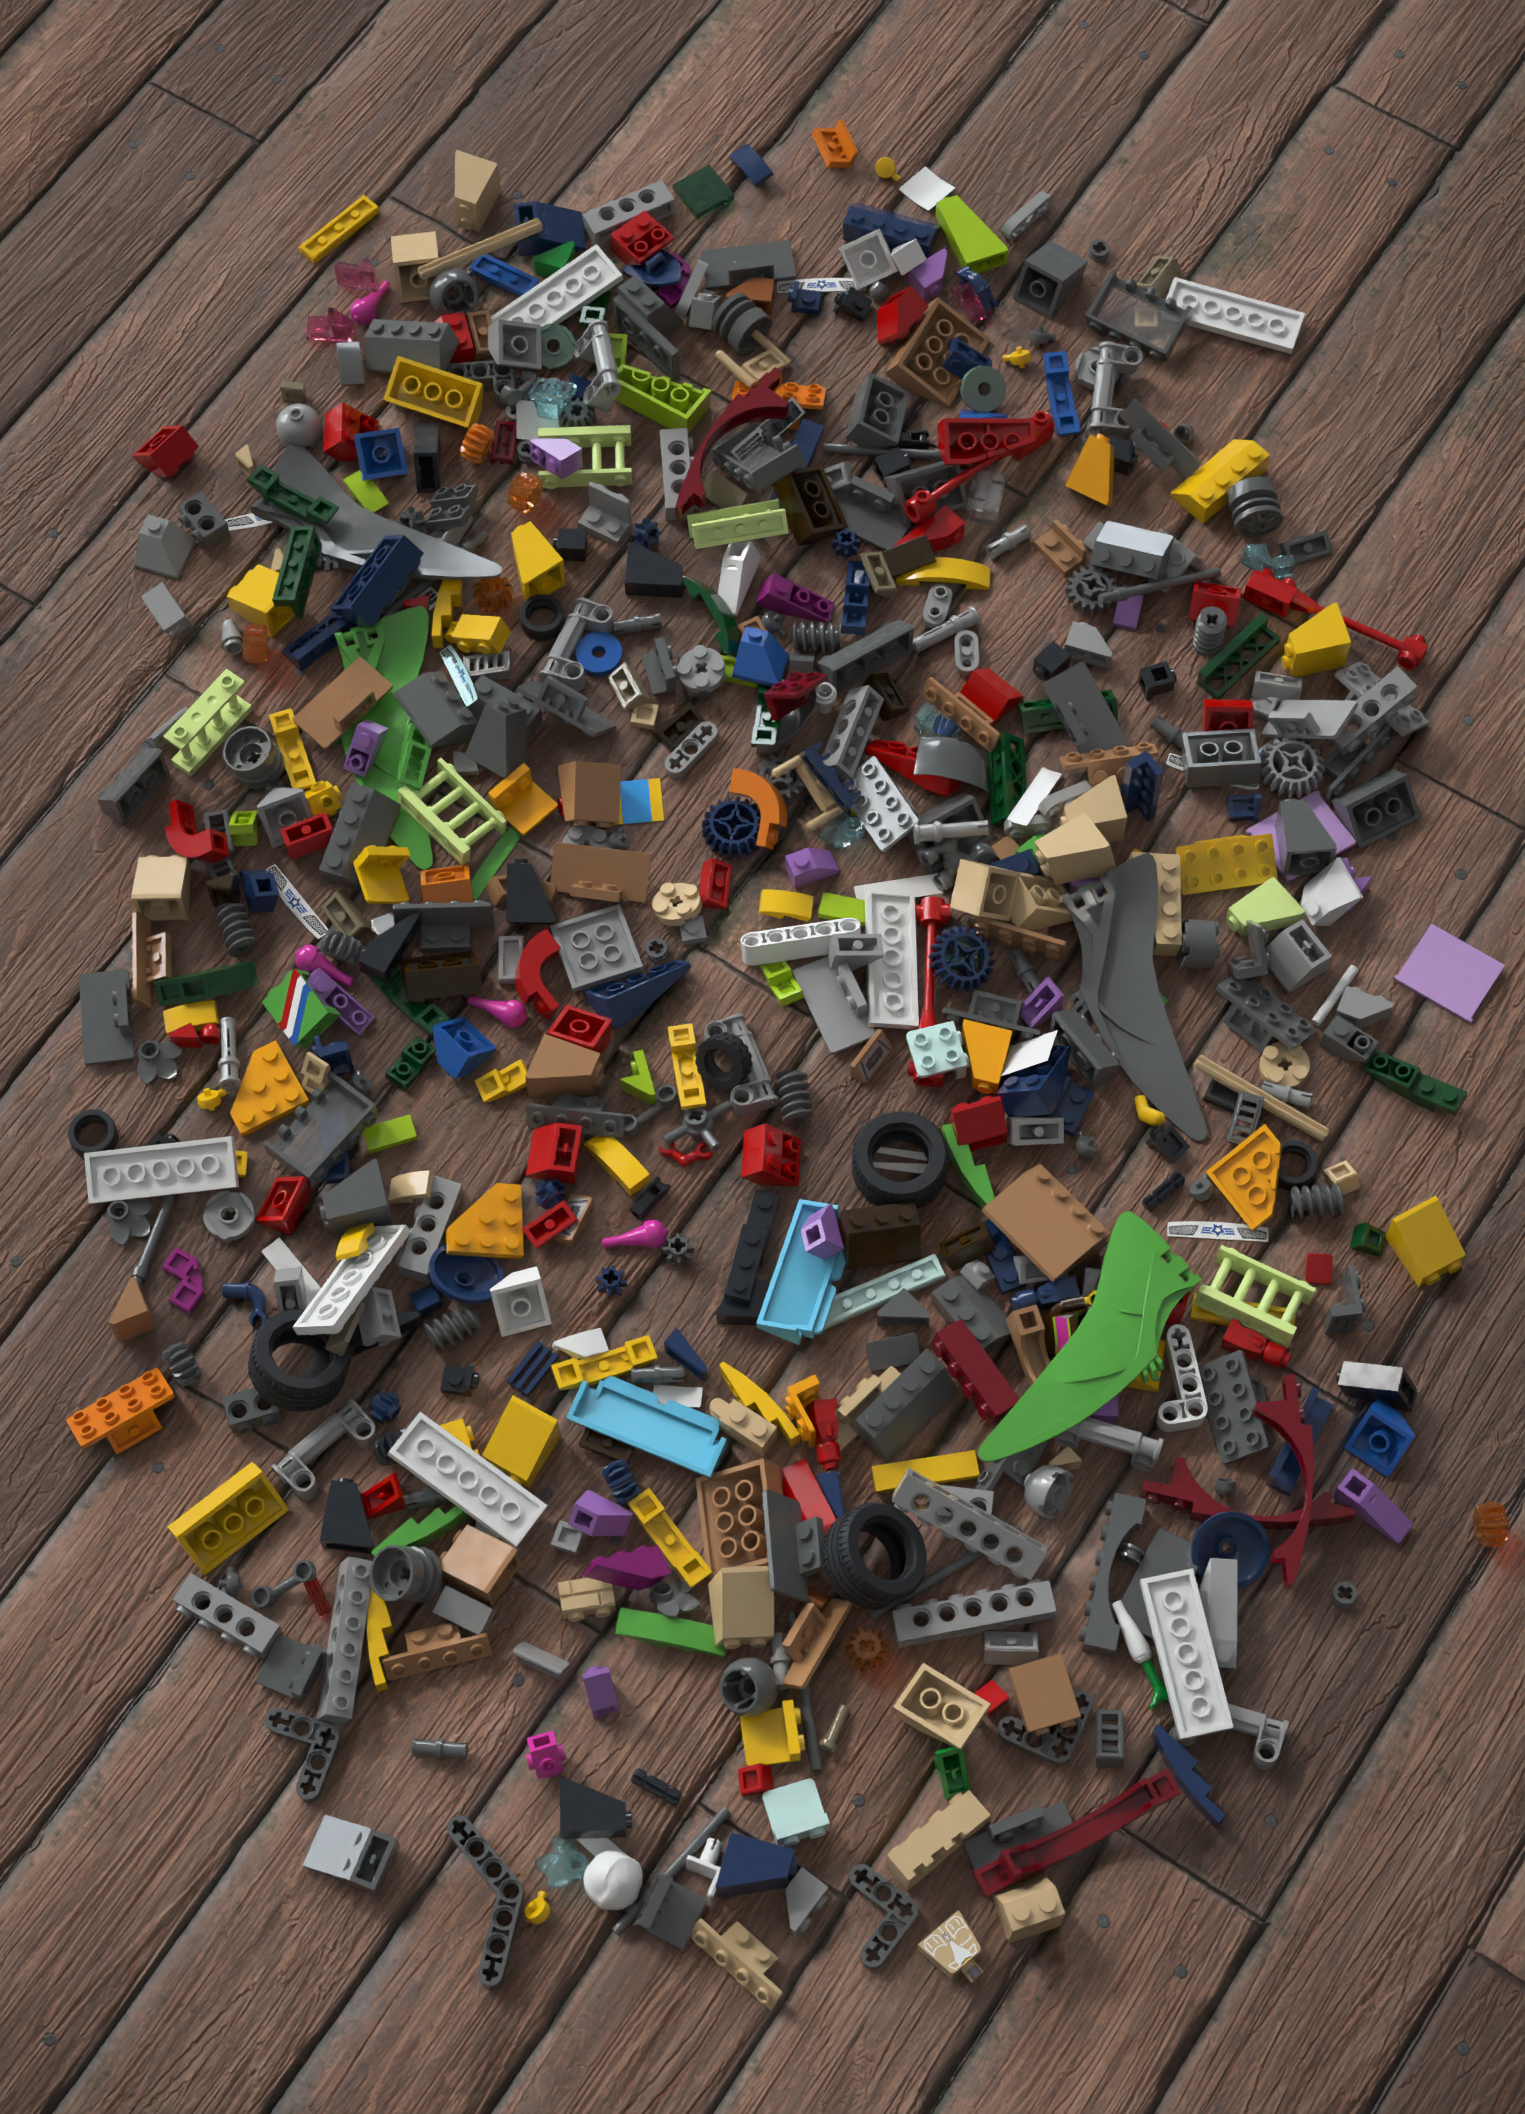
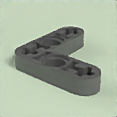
M1083 1690L1073 1692L1076 1701L1080 1697L1084 1698V1704L1088 1706H1083L1080 1710L1083 1720L1080 1718L1075 1720L1078 1728L1075 1734H1066L1060 1728V1725H1057L1054 1734L1047 1733L1040 1736L1042 1739L1041 1746L1032 1748L1027 1743V1737L1034 1733L1027 1734L1025 1732L1022 1742L1017 1741L1020 1736L1018 1734L1011 1733L1010 1736L1005 1735V1729L1002 1727H1008L1009 1724H1013L1014 1731L1020 1734L1022 1728L1025 1729L1023 1721L1012 1716H1007L1000 1720L997 1734L1000 1740L1054 1765H1064L1070 1760L1093 1705L1092 1697ZM1062 1739L1073 1742L1072 1744L1066 1742L1063 1751L1067 1754L1066 1756L1055 1757V1751L1052 1749H1058Z
M273 1708L265 1716V1724L268 1730L275 1735L311 1746L298 1778L296 1791L301 1800L313 1802L320 1797L340 1745V1732L332 1724L283 1708ZM278 1715H281L284 1722L291 1723L290 1732H286L288 1730L287 1725L278 1724L277 1727H274L271 1719H277ZM302 1722L310 1725V1731L305 1736H299L295 1732L297 1725ZM329 1731H332L335 1739L334 1741L329 1740L326 1746L330 1754L316 1749L317 1746L323 1749L325 1741L321 1736L323 1734L327 1735ZM317 1756H322L326 1759V1765L320 1770H315L311 1767V1761ZM307 1772L321 1777L320 1780L316 1777L313 1780L312 1785L316 1789L315 1792L310 1791L308 1795H305L302 1787L303 1785L308 1786L311 1781V1777L307 1775Z
M858 1864L850 1871L849 1882L851 1886L887 1914L862 1947L860 1953V1960L864 1967L875 1970L883 1965L918 1916V1906L913 1899L871 1867L865 1864ZM865 1871L867 1873L866 1879L872 1884L874 1879L879 1881L873 1886L871 1893L866 1891L869 1889L867 1883L864 1881L860 1882V1884L856 1883V1872L862 1874ZM881 1887H886L891 1891L892 1896L886 1902H881L876 1898V1891ZM896 1896L901 1898L898 1900L899 1905L904 1908L907 1905L911 1906V1917L908 1915L904 1918L901 1917V1910L895 1905L893 1910L888 1908L894 1903ZM886 1926H892L897 1931V1937L892 1941L884 1940L881 1935L882 1929ZM877 1938L881 1945L888 1947V1950L885 1951L882 1947L877 1955L880 1960L878 1962L876 1960L868 1962L866 1951L873 1952L878 1943L873 1941Z

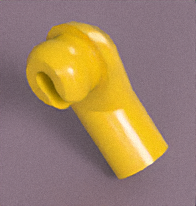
M1139 1095L1134 1098L1140 1121L1151 1126L1162 1125L1165 1122V1115L1158 1110L1150 1108L1145 1095Z

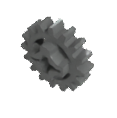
M1090 565L1089 570L1081 567L1080 573L1074 571L1072 578H1068L1066 586L1067 601L1073 602L1074 609L1081 607V613L1089 610L1090 615H1093L1094 610H1097L1101 614L1103 613V607L1110 609L1111 602L1115 603V601L1101 604L1098 601V595L1118 588L1115 586L1116 579H1110L1109 571L1105 574L1102 573V567H1099L1097 571L1094 570L1093 565Z
M780 753L779 758H775L771 754L770 761L762 759V766L757 765L756 774L763 778L768 774V781L778 789L783 799L791 803L792 796L798 799L799 791L804 792L805 784L796 771L797 767L775 778L772 775V770L792 759V755H789L786 759L783 753ZM794 775H795L796 778H797L795 783H793V776H794Z

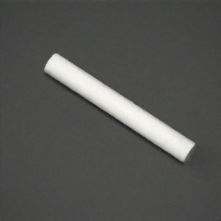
M1349 966L1311 1020L1315 1026L1321 1025L1343 994L1346 986L1359 971L1356 966Z

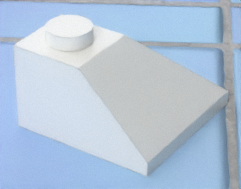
M1340 857L1333 860L1304 885L1301 907L1305 910V914L1312 926H1330L1363 898Z
M537 1266L513 1272L490 1289L502 1337L552 1324Z

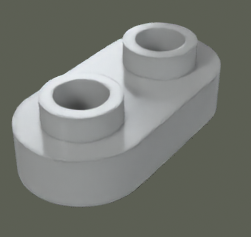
M937 584L929 591L923 610V622L929 628L934 629L946 622L952 602V591L948 586Z
M961 631L955 636L954 641L955 669L963 676H970L973 670H978L979 668L978 637L972 631ZM963 644H968L970 646L964 647Z
M1034 815L1027 826L1010 820H1005L1003 823L1005 835H1010L1013 839L1029 835L1048 834L1053 829L1052 818H1046L1044 815Z

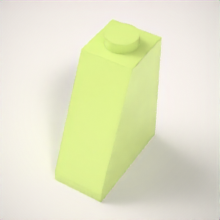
M1273 876L1229 907L1226 922L1231 930L1237 931L1242 937L1247 936V920H1252L1260 924L1266 931L1290 927L1302 920L1305 910Z

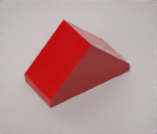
M397 1473L390 1474L361 1494L367 1519L407 1509Z

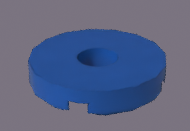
M593 632L579 640L575 650V658L577 662L582 664L585 673L605 676L611 674L619 667L622 660V647L613 635L606 632ZM595 651H603L605 655L601 658H596L593 656V653Z

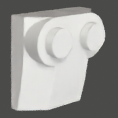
M880 229L838 248L852 276L856 290L898 271Z

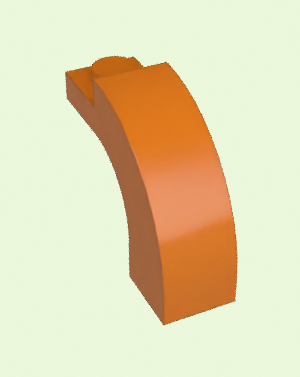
M733 768L729 792L737 796L750 797L756 801L761 812L756 845L764 849L773 850L774 844L778 841L777 826L787 827V810L783 797L778 789L767 779L747 770Z

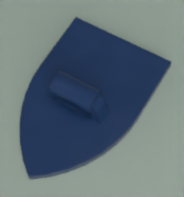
M663 249L640 265H627L621 269L622 273L629 277L636 275L645 285L649 286L679 284L682 275L678 260Z

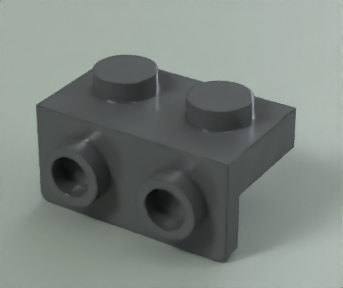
M664 637L654 639L655 651L642 654V660L652 695L658 696L675 692V680L679 679L676 665L672 666L670 659H673L671 646H666Z

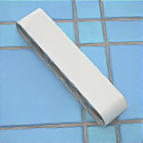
M844 918L747 933L741 938L742 959L747 965H761L827 955L832 934H861L860 922L854 918Z

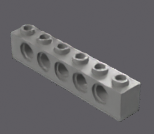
M910 1468L907 1469L892 1495V1502L895 1503L894 1506L904 1513L910 1511L917 1515V1519L927 1526L933 1524L940 1528V1532L950 1539H955L956 1537L964 1542V1546L967 1549L976 1553L980 1551L987 1555V1559L995 1565L1000 1566L1003 1564L1010 1568V1572L1018 1578L1023 1579L1026 1577L1031 1580L1047 1554L1046 1545ZM925 1495L928 1497L929 1502L923 1505L918 1504L915 1501V1497ZM942 1508H948L951 1510L952 1515L944 1518L938 1514V1511ZM965 1521H970L975 1524V1528L967 1531L961 1527V1524ZM989 1534H993L999 1540L994 1544H989L984 1538ZM1015 1547L1020 1549L1022 1553L1017 1557H1012L1007 1551Z
M349 1556L340 1563L317 1720L343 1725L352 1719L371 1589L370 1568L373 1561Z
M1034 1579L1028 1581L1027 1585L1016 1587V1584H1008L1002 1586L1001 1590L990 1592V1589H982L976 1591L975 1595L964 1597V1594H955L948 1597L949 1600L938 1602V1599H929L918 1606L912 1607L911 1604L897 1606L896 1610H892V1622L898 1648L1054 1619L1056 1607L1050 1582ZM1022 1597H1027L1032 1601V1605L1024 1607L1019 1604L1018 1600ZM996 1602H1001L1006 1606V1610L1002 1612L995 1611L992 1605ZM969 1607H975L980 1611V1614L976 1617H971L966 1613V1610ZM949 1612L954 1616V1619L950 1622H945L940 1618V1614ZM917 1617H923L928 1621V1624L924 1627H919L913 1621Z

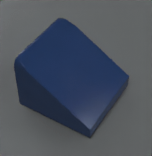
M569 374L568 398L576 401L577 397H579L582 402L585 390L592 381Z
M432 1284L409 1294L420 1317L443 1307L442 1301Z

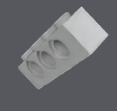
M661 180L582 214L583 227L594 246L596 244L600 246L610 242L613 232L644 210L656 221L674 214L675 201Z
M687 428L660 430L666 521L678 520L675 511L678 493L694 456L689 457V451H693V437H688ZM693 505L680 520L687 519V515L693 514L694 510L698 509V507Z
M1397 666L1356 700L1359 705L1337 739L1328 740L1343 756L1348 752H1354L1359 748L1363 739L1367 736L1370 738L1375 735L1380 729L1379 726L1385 721L1390 722L1397 716L1398 710L1404 705L1408 707L1416 700L1418 695L1417 686ZM1395 694L1397 698L1393 701H1388L1385 699V696ZM1370 709H1375L1379 712L1376 716H1368L1366 714ZM1356 724L1360 729L1356 732H1351L1348 730V727Z
M869 685L849 689L822 755L824 756L828 752L831 754L823 763L836 770L839 775V781L853 778L884 701V698Z
M434 1176L430 1198H424L422 1205L417 1206L414 1213V1220L416 1221L413 1228H409L411 1233L405 1240L407 1243L404 1251L401 1250L398 1254L396 1265H398L400 1275L430 1284L429 1261L432 1254L438 1248L444 1246L446 1242V1230L453 1223L464 1194L461 1183ZM435 1203L444 1204L440 1209L431 1208ZM428 1225L435 1227L431 1232L423 1231L424 1227ZM418 1248L426 1249L425 1253L421 1255L414 1254Z
M192 1573L189 1574L173 1598L178 1613L188 1619L191 1616L200 1620L198 1624L210 1632L213 1629L222 1633L220 1637L231 1645L237 1642L244 1647L242 1650L253 1658L260 1656L266 1659L277 1636L283 1633L280 1626ZM204 1600L211 1601L207 1609H198L200 1602ZM224 1614H233L232 1619L228 1623L220 1622V1618ZM251 1626L255 1628L252 1635L247 1637L242 1635L246 1627Z

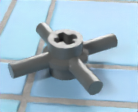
M678 1095V1096H677V1102H676V1103H677V1104L679 1105V1107L681 1108L680 1100H679V1095ZM726 1101L708 1112L703 1107L683 1109L682 1111L685 1114L682 1122L683 1125L664 1135V1142L666 1145H669L689 1134L694 1139H704L713 1152L719 1150L721 1145L710 1132L713 1120L732 1110V1105L729 1101Z

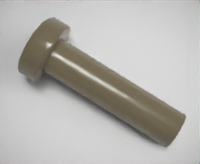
M845 1705L839 1706L826 1738L820 1740L818 1746L825 1752L836 1753L838 1746L835 1742L849 1713V1707Z

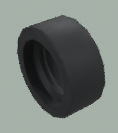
M547 594L531 596L523 602L520 608L521 628L531 639L537 641L553 639L560 634L565 624L564 609L561 602L553 596ZM537 609H549L556 614V620L545 627H538L529 622L528 616Z
M89 1109L80 1112L69 1124L68 1137L73 1150L83 1158L84 1153L114 1150L117 1145L118 1132L115 1123L107 1113L101 1110ZM91 1123L104 1124L107 1127L108 1135L101 1144L87 1147L80 1143L78 1135L83 1127Z
M1283 1141L1281 1143V1156L1288 1153L1302 1156L1307 1161L1308 1170L1304 1176L1293 1178L1283 1174L1279 1169L1277 1186L1290 1191L1292 1187L1297 1186L1301 1190L1302 1186L1310 1185L1316 1175L1318 1168L1317 1155L1311 1146L1302 1141Z

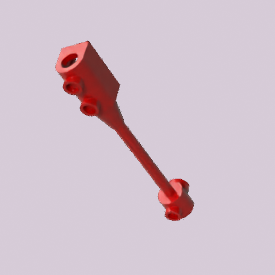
M1037 411L1030 418L1034 419V443L978 461L932 493L927 490L917 491L915 496L904 503V510L907 516L914 523H923L927 520L928 515L936 510V501L996 460L1013 455L1019 461L1052 439L1055 428L1052 417L1045 411Z
M1268 568L1253 572L1246 584L1243 595L1244 600L1284 618L1290 609L1310 614H1318L1325 609V607L1318 605L1317 602L1301 592L1296 587V582L1293 579L1284 578L1281 581L1274 578V572ZM1342 615L1346 628L1399 650L1397 662L1402 668L1413 670L1416 666L1419 667L1429 648V645L1425 644L1426 639L1423 636L1417 634L1412 638L1406 636L1402 642Z
M935 896L923 898L921 905H916L915 919L920 920V925L927 928L924 1011L922 1012L918 1029L936 1025L935 1013L933 1012L935 977H933L935 969L929 968V965L934 961L929 959L928 955L933 952L930 947L933 943H936L937 929L942 928L944 923L950 922V904H945L944 899ZM909 1062L908 1077H913V1082L916 1085L943 1087L944 1073L920 1078L917 1075L914 1062Z

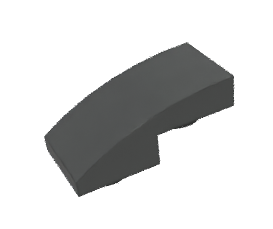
M359 342L336 343L341 387L364 386Z

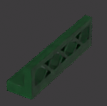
M314 526L291 527L272 598L275 606H291L296 618H303L322 547Z
M1261 612L1199 671L1196 684L1215 699H1220L1280 642L1281 637L1267 627L1269 618ZM1263 633L1272 641L1269 644H1258L1257 638ZM1244 650H1255V657L1253 659H1242V652ZM1229 665H1239V672L1237 674H1226V667ZM1213 680H1223L1224 686L1217 691L1209 683Z
M1111 689L1100 691L1116 721H1118L1117 699ZM1049 698L1017 702L1024 734L1065 728Z
M1005 731L1000 732V738L995 749L992 752L987 750L991 825L997 828L1002 826L1004 821L1007 820L1014 809V805H1017L1027 790L1024 740ZM1011 743L1016 745V754L1011 748ZM1012 763H1013V765L1015 766V768L1017 769V775L1015 774L1014 770L1012 769ZM1013 784H1014V786L1016 787V789L1018 790V796L1016 795L1015 791L1013 790Z

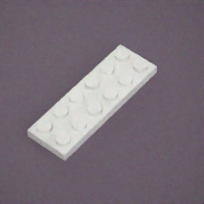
M596 244L491 316L492 324L498 319L539 324L541 326L548 323L560 324L583 308V306H586L621 282L623 276Z
M1176 277L1173 279L1167 299L1168 297L1173 298L1180 308L1186 310L1188 305L1192 307L1193 317L1189 320L1188 326L1289 354L1293 352L1305 316L1303 312ZM1163 311L1161 312V318L1179 322V319Z
M866 889V934H881L884 952L883 958L866 965L868 1026L917 1030L919 1017L915 892Z
M234 1136L84 1153L89 1204L239 1187Z
M407 1225L374 1226L376 1232L366 1238L369 1249L361 1255L343 1259L293 1326L296 1334L339 1333L411 1233Z
M419 1412L388 1452V1456L514 1548L519 1545L547 1507L544 1502L421 1412Z
M1193 1568L1141 1579L1139 1582L1179 1740L1234 1728Z

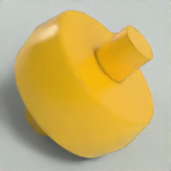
M883 157L877 161L875 171L879 177L883 179L891 177L895 182L900 179V176L896 173V164L891 158Z
M1017 347L1016 351L1010 355H1003V362H1011L1012 365H1019V368H1024V364L1031 361L1030 351L1022 350V347Z
M206 1088L197 1097L198 1105L202 1109L213 1111L221 1103V1097L227 1095V1092L223 1089L216 1091Z
M539 1891L537 1898L529 1902L525 1908V1916L532 1924L544 1922L550 1914V1906L545 1901L547 1896L545 1891Z

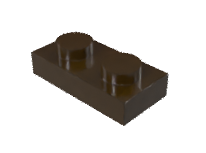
M588 1428L585 1429L579 1442V1447L615 1462L622 1459L627 1465L635 1450L632 1446Z

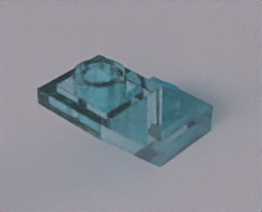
M1266 543L1250 544L1242 548L1240 562L1253 571H1262L1264 568H1268L1274 572V578L1293 575L1295 566L1293 555L1277 556L1270 559Z

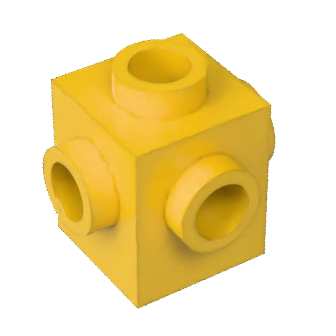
M328 781L316 782L311 785V789L304 792L312 816L325 812L327 817L336 814L338 809L342 808L339 801L342 799V795L338 787L332 786Z

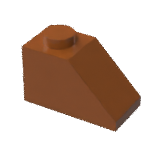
M751 277L726 294L727 300L734 294L744 293L756 304V307H760L766 314L771 315L774 298V279Z

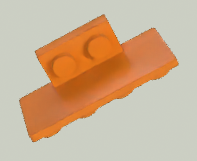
M741 380L735 381L731 402L738 393L746 397L750 390ZM794 382L782 384L775 393L786 401L793 397L801 408L822 410L826 387H821L818 384L803 386ZM800 418L787 429H798ZM767 419L755 420L753 423L758 421L761 425Z
M154 1368L132 1382L122 1385L111 1394L98 1399L85 1409L75 1412L66 1421L82 1449H86L107 1437L115 1453L119 1454L162 1429L153 1410L173 1399L175 1395L160 1370Z

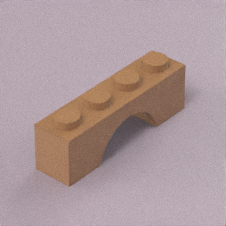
M1037 1305L1012 1311L1005 1319L1029 1387L1050 1364L1044 1339L1045 1327Z

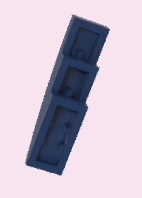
M803 419L791 445L797 444L799 446L806 466L810 467L816 455V448L824 433L825 426ZM774 489L770 500L778 499Z
M849 561L841 624L842 634L865 635L870 579L861 561Z
M1157 1724L1153 1729L1152 1736L1164 1763L1178 1786L1195 1808L1217 1828L1224 1820L1226 1814L1207 1798L1212 1787L1193 1771L1199 1761Z

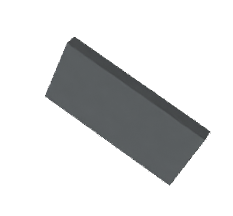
M616 296L613 299L615 327L622 334H627L628 339L668 378H671L670 380L673 382L677 381L680 378L679 351L622 296Z

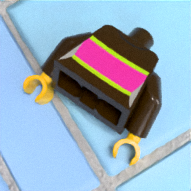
M1097 1290L1092 1291L1088 1297L1083 1298V1295L1063 1299L1051 1308L1050 1314L1042 1317L1045 1327V1346L1048 1354L1055 1357L1072 1337L1087 1314L1088 1308H1085V1305L1090 1304L1092 1306V1295L1096 1294Z

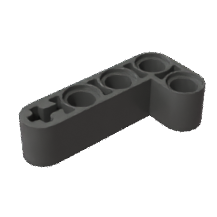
M495 361L452 363L446 369V372L482 383L483 392L494 391L496 405L501 409H506L507 405L499 402V396L505 385L515 388L513 367L497 365Z

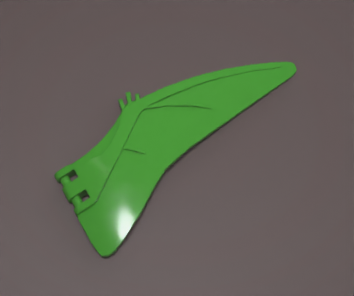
M423 606L408 608L382 617L381 620H378L375 625L370 627L357 626L350 628L349 632L342 633L340 631L334 633L344 670L358 657H362L392 684L393 689L336 740L333 745L336 746L342 742L347 757L359 723L368 719L387 727L388 731L382 749L367 776L362 777L353 772L352 774L358 785L373 788L396 802L398 790L404 786L397 781L400 753L408 714L396 699L394 693L419 676L424 660L429 628V616ZM369 635H377V638L371 640L368 638ZM354 641V645L346 647L345 642ZM401 807L390 838L398 847H408L411 855L408 859L417 868L428 870L433 865L429 834Z
M1131 1211L1121 1214L1112 1230L1092 1306L1072 1337L981 1444L978 1455L983 1462H993L1018 1454L1072 1429L1119 1395L1139 1375H1141L1143 1383L1149 1381L1148 1372L1153 1382L1159 1380L1157 1369L1161 1372L1165 1368L1157 1351L1165 1323L1176 1304L1184 1295L1193 1290L1202 1281V1278L1198 1274L1194 1275L1188 1269L1190 1266L1179 1255L1176 1256L1171 1251L1172 1247L1143 1219Z

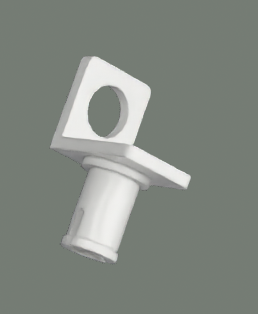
M713 1838L707 1839L700 1859L690 1855L686 1859V1869L713 1879L706 1896V1905L709 1906L716 1892V1882L720 1872V1867L715 1866L724 1847L718 1840L714 1846L715 1839Z

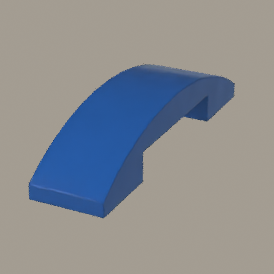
M1066 351L1043 353L1047 394L1057 436L1080 434L1078 415L1074 408L1069 380V365Z

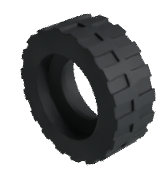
M727 1032L715 1033L697 1048L698 1051L695 1054L697 1071L708 1085L718 1090L733 1089L744 1081L752 1071L753 1062L751 1060L752 1055L748 1050L749 1048L735 1034ZM717 1050L725 1051L732 1058L734 1063L732 1071L724 1072L717 1066L714 1060V1053Z

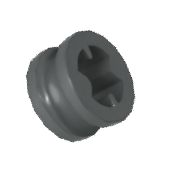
M1102 239L1093 240L1089 245V257L1094 261H1103L1107 258L1109 252L1108 243ZM1097 248L1102 249L1101 253L1096 252Z
M527 440L518 445L517 455L522 463L529 464L533 460H531L530 454L524 452L526 449L530 452V441Z
M656 937L646 943V954L650 960L659 962L667 957L668 948L665 940ZM658 945L659 948H663L660 949L661 953L650 952V950H653V946Z
M1123 1543V1551L1118 1554L1119 1559L1127 1564L1139 1566L1141 1563L1139 1558L1143 1557L1145 1552L1133 1544Z
M1346 1581L1337 1583L1332 1592V1600L1340 1608L1352 1606L1357 1596L1355 1586ZM1341 1589L1343 1592L1348 1590L1350 1592L1348 1598L1350 1599L1348 1600L1345 1597L1339 1598L1340 1591L1338 1590Z

